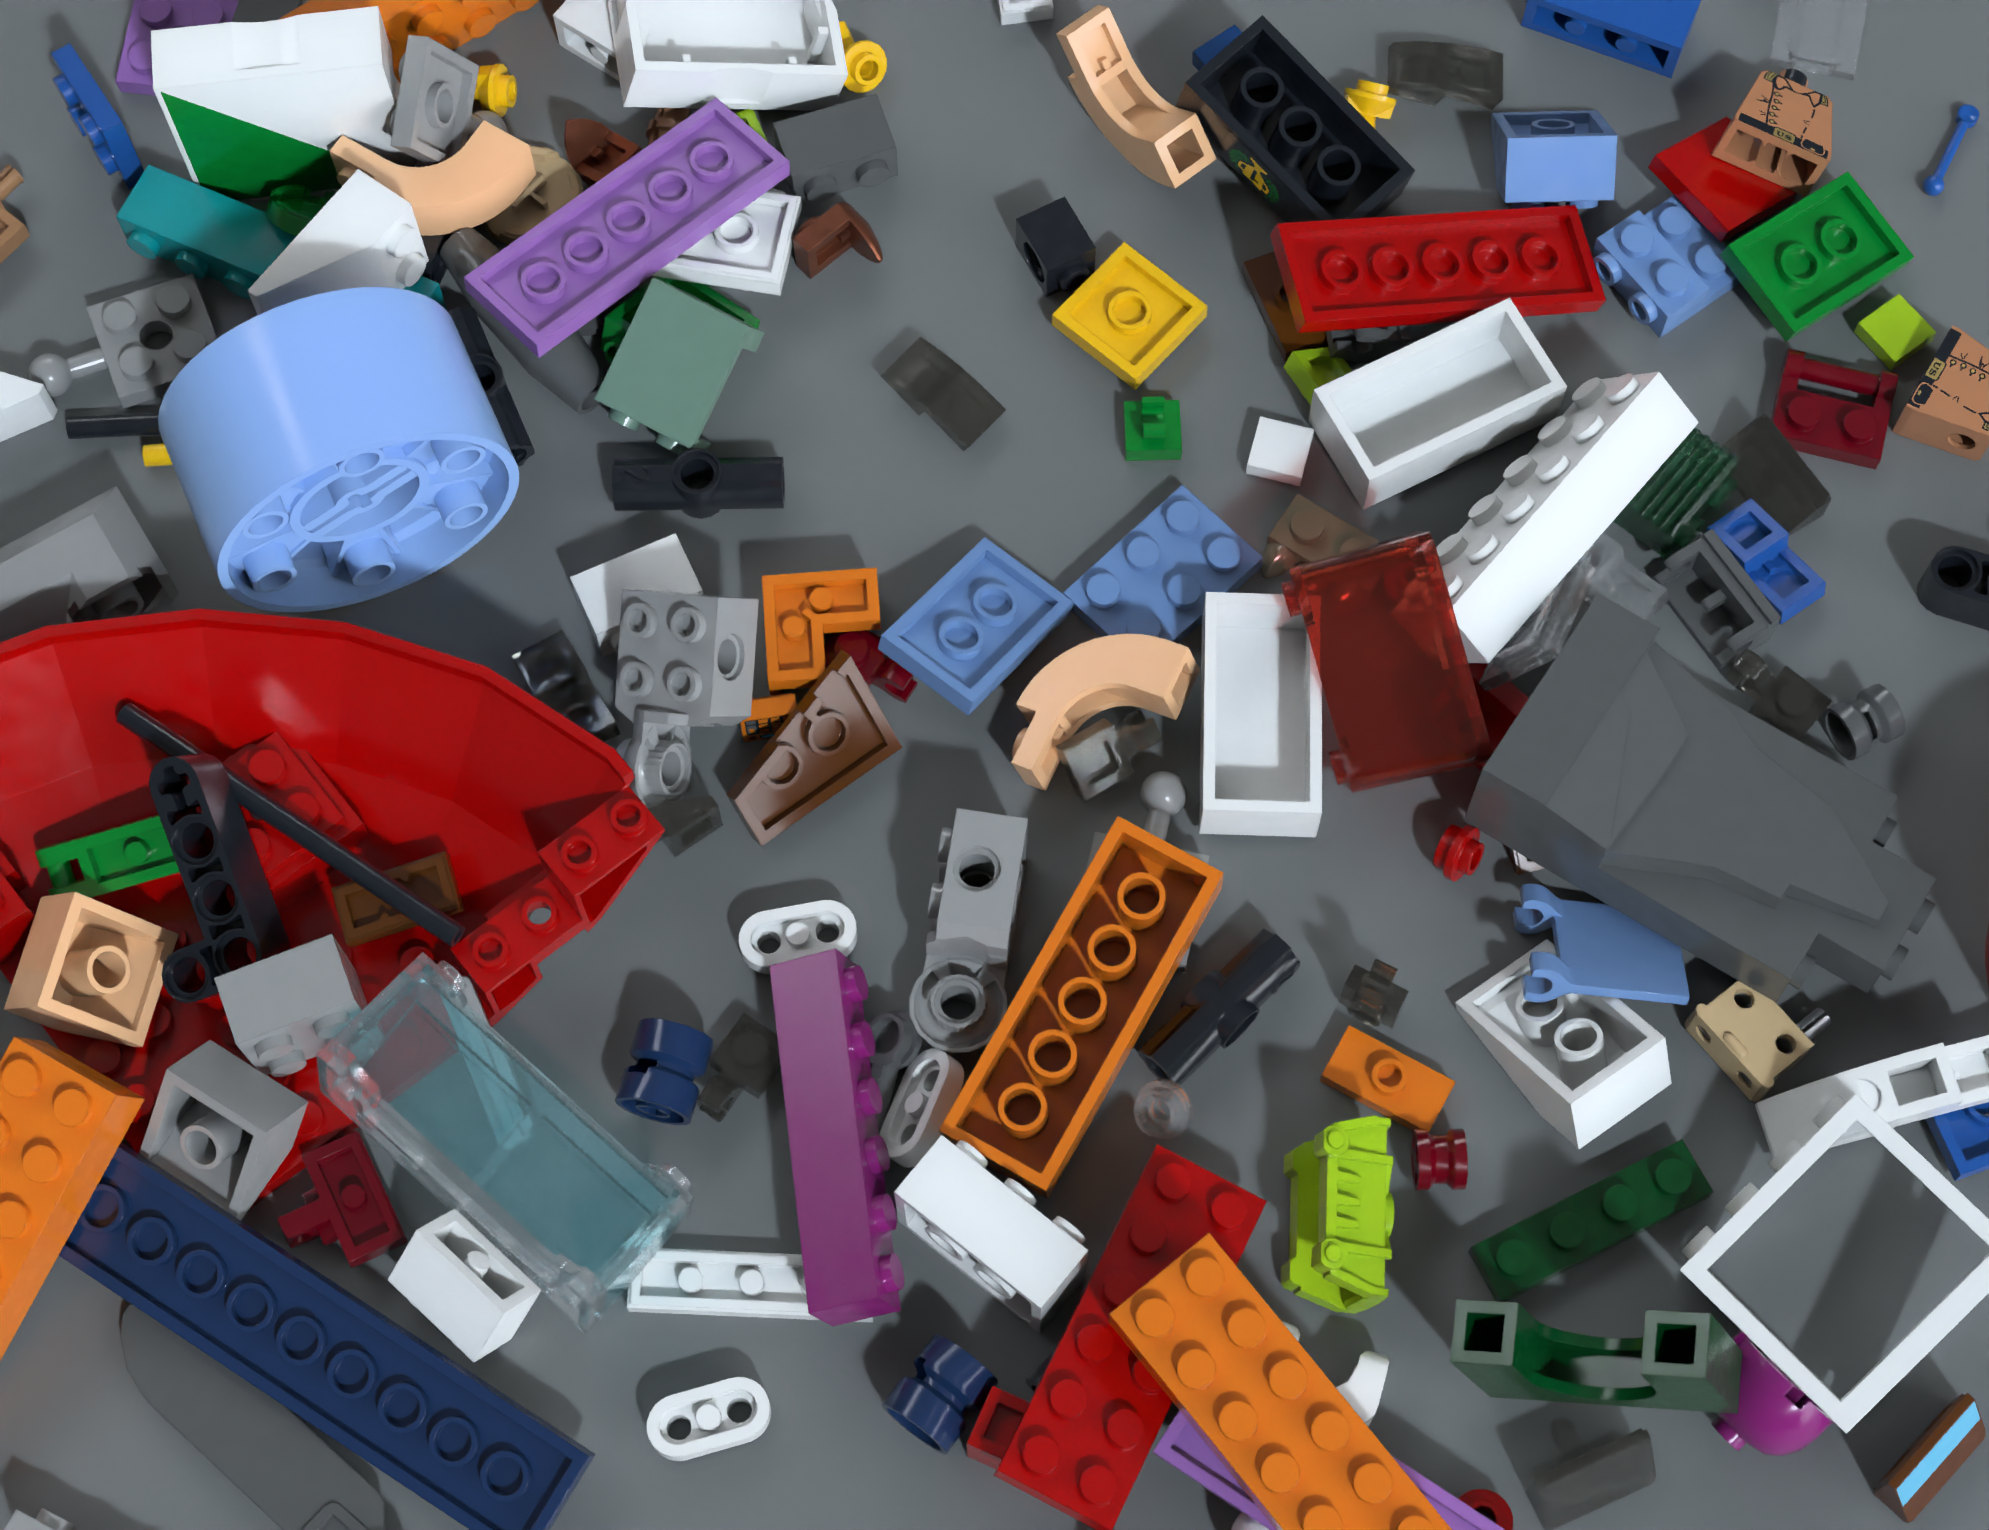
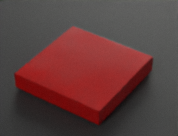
M1727 116L1659 152L1653 157L1648 166L1656 177L1720 243L1792 203L1798 194L1712 156L1715 146L1731 121Z

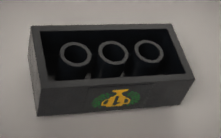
M1263 15L1185 82L1175 106L1197 114L1212 148L1286 223L1377 217L1402 194L1415 172V169Z

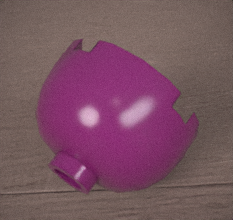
M1740 1330L1732 1338L1742 1350L1738 1414L1717 1413L1719 1416L1711 1425L1737 1451L1746 1443L1765 1455L1785 1456L1801 1451L1816 1440L1834 1421L1769 1357L1766 1359L1763 1355L1764 1352Z

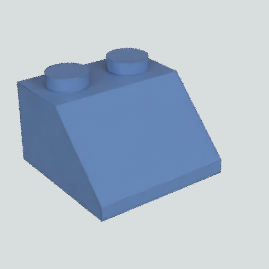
M1598 110L1491 113L1496 188L1503 201L1511 203L1512 208L1544 207V202L1565 201L1566 206L1576 205L1577 209H1588L1597 207L1599 200H1614L1618 135Z

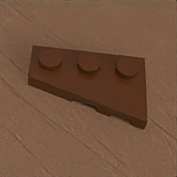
M842 650L839 652L726 794L753 840L761 846L902 748L849 654Z

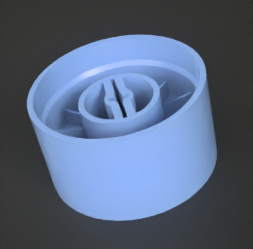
M389 287L341 289L301 298L259 314L223 334L192 358L170 384L159 409L158 425L162 440L221 586L227 594L238 602L260 610L291 613L339 608L370 600L412 584L448 565L482 540L508 511L519 486L517 463L451 315L435 300L410 290Z

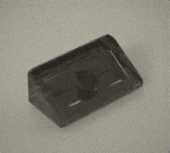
M1766 414L1754 419L1713 452L1711 456L1745 501L1752 498L1789 533V536L1823 516L1831 502L1829 492Z
M1638 1429L1534 1477L1527 1485L1525 1492L1542 1527L1545 1530H1554L1651 1485L1656 1478L1651 1437L1647 1429Z

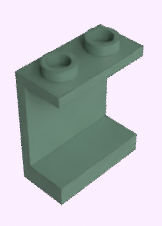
M652 278L596 394L595 400L611 408L607 416L611 420L634 431H638L640 425L643 424L658 432L655 442L681 455L688 449L708 451L711 442L701 438L700 435L742 349L756 353L765 332L669 283Z

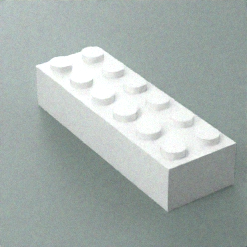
M1660 372L1637 375L1627 373L1620 377L1605 379L1595 377L1583 383L1572 395L1574 402L1564 414L1554 418L1540 430L1538 434L1540 441L1527 455L1516 459L1506 468L1503 474L1505 480L1492 494L1483 497L1474 504L1468 513L1470 519L1461 530L1444 539L1433 552L1435 559L1422 573L1413 576L1402 585L1398 591L1399 599L1386 615L1427 663H1490L1699 423Z

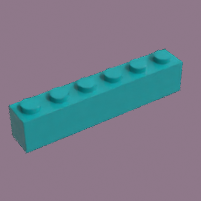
M149 164L116 215L127 239V245L139 255L148 259H155L156 256L175 263L187 275L193 273L194 278L202 279L204 276L222 282L232 293L246 299H250L248 289L297 237L272 224L264 211ZM421 276L414 285L404 288V290L423 294L435 300L447 310L439 283Z

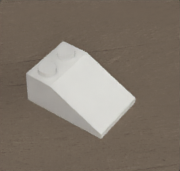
M357 169L248 289L257 315L301 298L335 290L358 287L404 289L406 286L414 285L422 276L429 259L411 203Z
M1546 939L1456 1001L1455 1005L1459 1014L1539 1115L1579 1150L1672 1084L1666 1039L1618 998L1570 993L1547 1002H1530L1525 1000L1522 979L1524 975L1531 976L1529 964L1531 953L1548 952L1556 956L1555 945Z

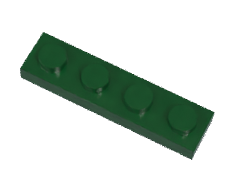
M1683 1139L1471 1246L1468 1253L1497 1302H1507L1709 1198L1713 1190Z

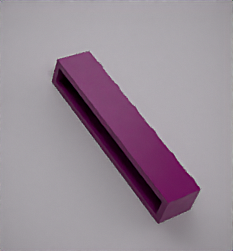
M836 948L770 965L808 1313L833 1327L901 1311L898 1290H902L904 1287V1272L899 1257L893 1251L891 1231L897 1227V1215L891 1197L886 1194L884 1172L889 1170L890 1159L886 1143L879 1135L877 1114L882 1111V1096L879 1086L871 1074L869 1057L875 1054V1040L873 1032L864 1018L862 1001L868 998V984L865 974L859 965L853 963Z

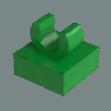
M1164 396L1142 397L1141 401H1124L1125 461L1181 460L1180 401L1165 400Z

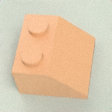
M77 892L41 897L4 1010L55 1030L133 1047H143L163 985L161 975L163 964L167 957L173 953L179 934Z

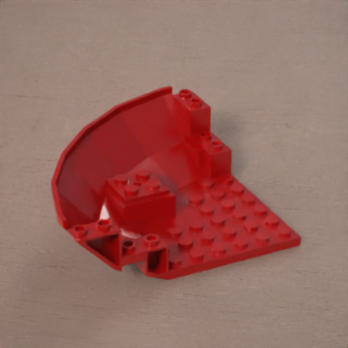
M197 608L48 625L0 642V970L11 985L41 897L49 896L48 890L53 888L47 868L39 867L34 851L54 843L75 839L158 815L151 796L149 779L154 766L162 759L169 757L117 723V715L127 703H132L205 753L214 755L224 766L381 871L443 851L450 855L465 911L450 915L451 918L465 927L462 938L455 946L450 947L422 927L416 926L374 941L350 947L345 942L331 888L351 882L352 880L263 820L254 819L250 811L239 805L287 933L290 949L332 934L356 969L377 1030V1034L364 1038V1044L356 1050L341 1055H331L327 1052L306 1060L307 1065L303 1069L287 1076L273 1077L271 1074L267 1075L308 1101V1105L291 1151L250 1209L306 1167L301 1155L352 1133L461 1051L438 995V988L460 977L468 976L471 978L489 1024L493 1027L543 978L537 964L585 929L588 933L603 917L665 832L663 826L629 787L635 778L633 770L614 748L487 666L348 622ZM196 807L197 813H202L201 807ZM207 827L205 832L206 843L212 850L214 837L211 830ZM78 858L70 860L76 880L84 879ZM180 872L91 897L94 900L179 934L173 952L204 940ZM227 884L226 896L229 903L234 907L235 894L232 887ZM546 908L551 911V916L545 923L534 924L530 921V916L536 909ZM248 940L247 953L251 961L255 963L257 957L256 950ZM198 961L196 967L197 974L201 981L205 982V970ZM162 985L143 1047H133L63 1032L42 1025L59 1050L145 1098L124 1136L138 1154L167 1068L209 1040L254 1067L235 1043L220 995L196 1002L184 1003L170 996L164 985Z

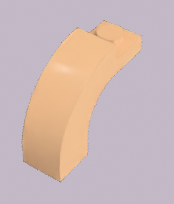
M1096 5L1056 33L1074 73L1068 76V79L1080 102L1103 135L1141 173L1162 185L1176 189L1217 159L1197 114L1168 103L1150 86L1141 74L1125 44L1109 7Z
M485 120L455 155L443 162L425 167H407L395 164L344 135L338 139L329 151L337 172V180L341 186L346 183L357 169L361 170L411 203L422 236L452 234L466 227L473 228L494 218L509 207L536 176L530 145Z
M1108 635L1081 643L1054 658L1042 668L1024 689L1016 703L1029 723V727L1023 728L1017 735L1012 749L1013 759L1011 763L1025 784L1046 791L1075 732L1085 721L1103 710L1119 706H1134L1177 720L1200 672V668L1189 647L1151 635Z

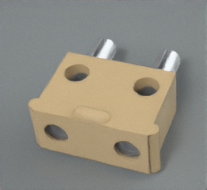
M1737 981L1708 1005L1698 1004L1685 1021V1029L1750 1101L1759 1102L1774 1085V1081L1802 1060L1814 1044L1811 1039L1830 1024V1017L1827 1014L1803 1033L1802 1031L1825 1012L1823 1009L1816 1008L1795 1024L1776 1002Z

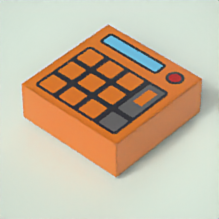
M787 693L752 698L751 716L740 722L743 741L750 742L772 738L797 706L795 694Z

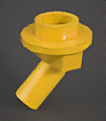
M840 21L839 26L848 71L844 86L856 93L868 92L874 89L885 75L887 68L885 52L875 42L869 40L855 42L846 22Z
M504 64L480 66L474 99L480 100L482 110H489L497 113L500 117H504L508 107H514L516 102V79L514 75H509Z
M1358 79L1356 89L1345 87L1344 98L1375 130L1376 117L1390 119L1397 99L1387 97L1390 86Z

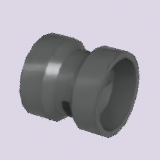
M1874 684L1860 691L1856 700L1851 703L1845 701L1838 702L1823 712L1825 731L1835 749L1847 760H1855L1867 754L1872 744L1877 741L1888 743L1902 736L1905 732L1906 723L1898 702L1887 688L1880 684Z

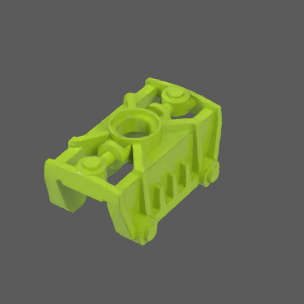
M1372 1115L1332 1123L1314 1136V1140L1302 1143L1284 1156L1283 1174L1291 1180L1289 1261L1281 1266V1285L1284 1289L1293 1292L1294 1295L1334 1312L1355 1314L1376 1306L1388 1297L1389 1289H1385V1260L1392 1259L1389 1237L1392 1232L1395 1213L1394 1200L1389 1192L1393 1156L1387 1155V1130L1391 1127V1118Z

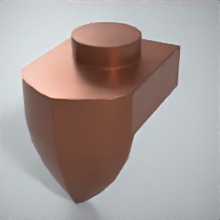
M587 118L566 120L564 146L567 158L581 179L590 186L643 150L639 145L611 131L600 122Z
M846 202L837 203L820 217L813 216L801 225L796 236L793 237L796 266L809 279H812L851 247L869 261L880 263L883 260L881 247L871 226Z

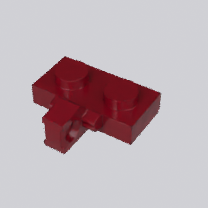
M354 1131L301 1155L315 1187L302 1194L306 1205L277 1218L285 1240L291 1249L319 1237L324 1245L339 1240L352 1269L408 1243L358 1131Z

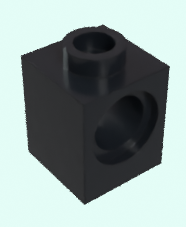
M1065 196L1016 218V247L1046 297L1061 290L1068 292L1079 288L1095 272L1096 247Z

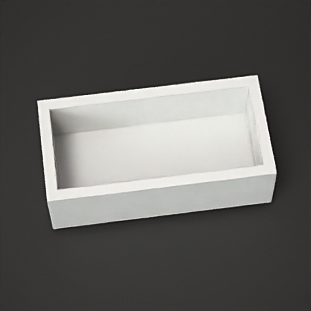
M1508 298L1314 389L1308 421L1364 510L1556 418L1567 385L1512 300Z
M1206 592L1202 615L1199 834L1316 837L1322 815V595Z

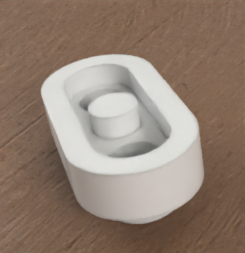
M821 900L758 912L744 922L739 933V946L744 961L750 968L763 974H770V965L834 948L847 957L857 942V926L854 915L848 907L834 900ZM825 928H833L839 933L837 939L830 943L820 941L817 936ZM766 939H776L781 943L779 949L774 953H764L759 949L760 944Z
M931 1048L923 1051L908 1066L879 1135L886 1143L889 1158L903 1167H915L941 1136L939 1129L962 1089L964 1081L962 1065L941 1049Z
M733 1377L661 1399L649 1413L646 1426L647 1435L654 1449L661 1456L673 1461H685L757 1439L769 1425L771 1405L765 1390L757 1382L745 1377ZM743 1402L750 1405L752 1412L746 1421L736 1423L729 1418V1411L736 1403ZM677 1420L688 1421L691 1424L690 1434L682 1440L672 1439L669 1436V1428L672 1423Z

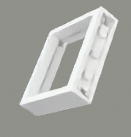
M1856 1093L1847 1102L1839 1095H1836L1812 1119L1820 1130L1804 1146L1793 1138L1768 1163L1776 1174L1760 1190L1751 1182L1748 1183L1725 1206V1209L1733 1217L1716 1234L1708 1226L1704 1227L1682 1249L1681 1252L1689 1261L1680 1269L1846 1434L1989 1293V1253L1841 1400L1708 1269L1856 1121L1989 1246V1219Z

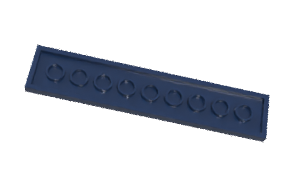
M122 1142L59 1254L60 1257L469 1530H550L596 1455Z

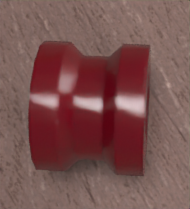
M1427 1129L1413 1130L1411 1166L1413 1184L1416 1191L1429 1190L1433 1184H1447L1452 1190L1466 1189L1468 1155L1463 1129H1450L1445 1135H1432Z

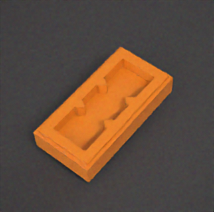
M1350 1025L1347 1027L1320 1078V1081L1391 1118L1412 1131L1414 1129H1427L1429 1132L1456 1081Z

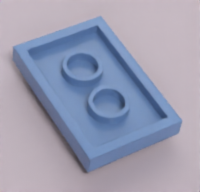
M1181 485L1066 589L1063 594L1074 601L1071 610L1100 637L1116 634H1144L1167 639L1179 644L1202 622L1205 593H1234L1262 567L1263 557L1184 485Z
M984 537L881 635L878 649L969 716L1070 615L1074 601Z

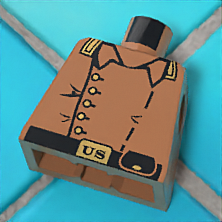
M1785 69L1779 74L1769 70L1761 71L1715 146L1712 156L1806 197L1830 162L1832 156L1833 103L1827 96L1807 88L1808 79L1799 70Z
M1952 325L1892 432L1973 461L1980 460L1989 446V349L1960 328Z

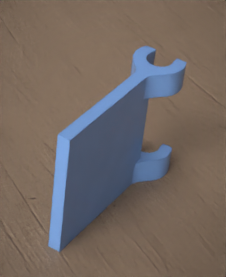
M1522 885L1520 890L1522 908L1515 907L1513 911L1515 931L1534 934L1552 927L1556 956L1548 952L1531 953L1529 958L1531 976L1524 975L1522 979L1525 1000L1530 1002H1547L1562 995L1573 993L1687 1005L1690 994L1680 946L1607 904L1562 900L1542 885Z

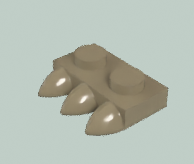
M1297 494L1268 535L1267 544L1262 555V573L1266 579L1274 578L1289 571L1297 563L1299 566L1294 580L1296 595H1314L1331 583L1327 606L1329 616L1335 618L1350 613L1364 601L1375 585L1379 571L1388 560L1392 559L1394 549Z

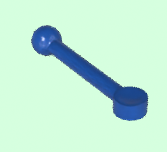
M1963 105L1959 108L1955 117L1957 126L1933 175H1929L1923 181V190L1926 194L1936 196L1944 190L1943 177L1967 128L1974 127L1979 118V111L1973 105Z

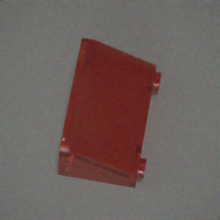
M1419 530L1288 568L1291 581L1281 583L1290 617L1300 614L1302 616L1315 658L1339 747L1337 750L1328 752L1337 785L1349 783L1351 792L1357 793L1486 763L1493 754L1489 735L1439 556L1430 531Z

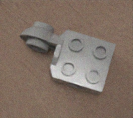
M622 589L615 707L633 722L632 738L624 740L616 751L633 770L635 778L629 787L654 815L663 816L671 813L680 804L689 786L692 770L691 747L689 744L690 726H735L751 716L759 599Z
M957 808L954 827L942 828L938 862H941L939 882H944V884L935 882L932 884L928 907V918H931L926 940L923 974L916 980L909 997L910 1018L917 1033L935 1048L949 1053L971 1052L987 1045L1007 1011V993L1004 987L1010 967L1027 864L1028 818ZM953 1000H964L974 1007V1012L967 1018L955 1020L949 1018L943 1012V1008Z

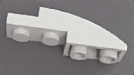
M1989 1035L1944 1046V1043H1939L1889 1057L1805 1084L1757 1102L1755 1107L1772 1158L1793 1138L1804 1146L1820 1130L1812 1119L1836 1095H1839L1847 1102L1856 1093L1892 1128L1989 1102ZM1856 1121L1831 1147L1873 1136Z

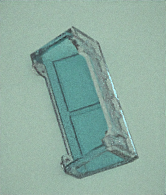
M422 952L316 1054L320 1092L450 1211L455 1208L541 1289L540 1293L581 1331L587 1334L691 1213L694 1196L689 1191L692 1189V1186L688 1179L669 1163H664L659 1167L651 1162L644 1165L467 1005V999L463 993V990L467 987L466 981L454 967L443 960L436 964Z

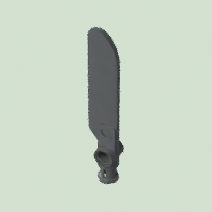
M130 1304L122 1314L120 1339L126 1368L141 1395L167 1422L282 1530H386L385 1503L379 1493L288 1408L134 1305Z

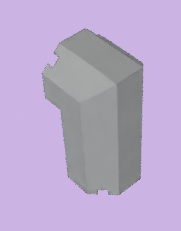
M117 486L0 548V642L48 625L162 613L163 611L159 604L166 594L171 603L174 601L179 592Z

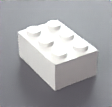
M941 1135L894 1191L898 1222L1041 1334L1086 1278L1088 1249L1082 1245L1086 1240L1076 1227L1062 1217L1056 1216L1051 1221L1033 1206L1037 1200L1020 1183L1011 1178L1002 1183L985 1169L988 1161L973 1146L963 1140H959L954 1145Z

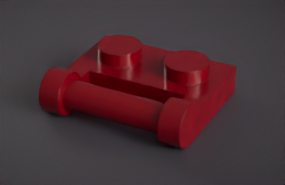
M1788 348L1781 368L1765 444L1876 470L1882 457L1899 374L1881 370L1879 375L1805 358L1804 351ZM1801 379L1873 396L1871 407L1798 390V381Z

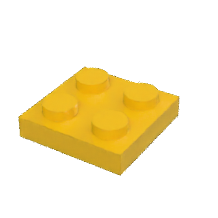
M1123 242L1052 314V326L1136 390L1207 317L1208 305L1127 243Z

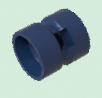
M644 1018L640 1020L630 1049V1054L636 1061V1064L624 1069L615 1098L616 1104L632 1114L652 1121L671 1125H687L691 1123L700 1093L699 1088L693 1081L706 1073L714 1046L713 1039L705 1033L681 1023L657 1018Z
M934 1334L914 1361L917 1370L916 1376L902 1377L881 1405L894 1420L912 1435L934 1450L947 1454L967 1427L963 1414L966 1410L979 1411L985 1403L991 1387H997L999 1383L997 1378L971 1354L949 1339Z

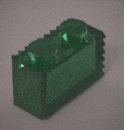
M1694 428L1613 522L1660 556L1667 558L1676 545L1684 548L1695 540L1705 525V522L1700 517L1710 505L1719 510L1732 495L1738 485V482L1732 479V476L1740 460L1736 455L1730 454L1727 448H1721L1718 442L1711 441L1708 435H1703L1699 429Z

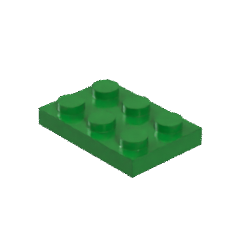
M1848 171L1730 243L1720 254L1721 258L1785 342L1901 270L1914 258L1913 254Z

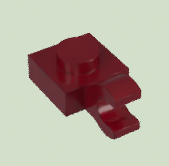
M868 630L837 632L830 635L824 644L826 669L842 650L852 657L868 687L873 684L893 698L904 703L907 702L918 684L912 679L914 675L891 658L889 659L887 655L878 649L881 637Z

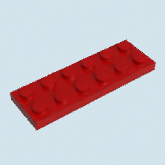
M1576 205L1277 223L1270 234L1297 333L1458 322L1508 298L1512 300L1522 317L1596 312L1606 301Z
M1158 1144L1156 1145L993 1476L1095 1530H1113L1172 1401L1109 1324V1314L1208 1233L1211 1234L1237 1266L1264 1209L1266 1200Z

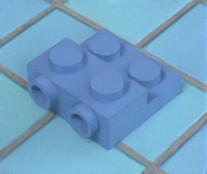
M1675 195L1645 215L1640 210L1630 215L1599 236L1592 251L1599 279L1608 286L1613 285L1628 302V307L1635 319L1643 325H1649L1659 338L1740 284V281L1720 256L1726 248L1724 243H1720Z

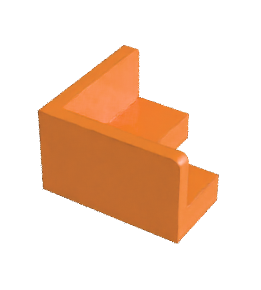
M877 567L762 576L767 678L770 696L783 694V690L811 688L826 670L824 633L881 629Z

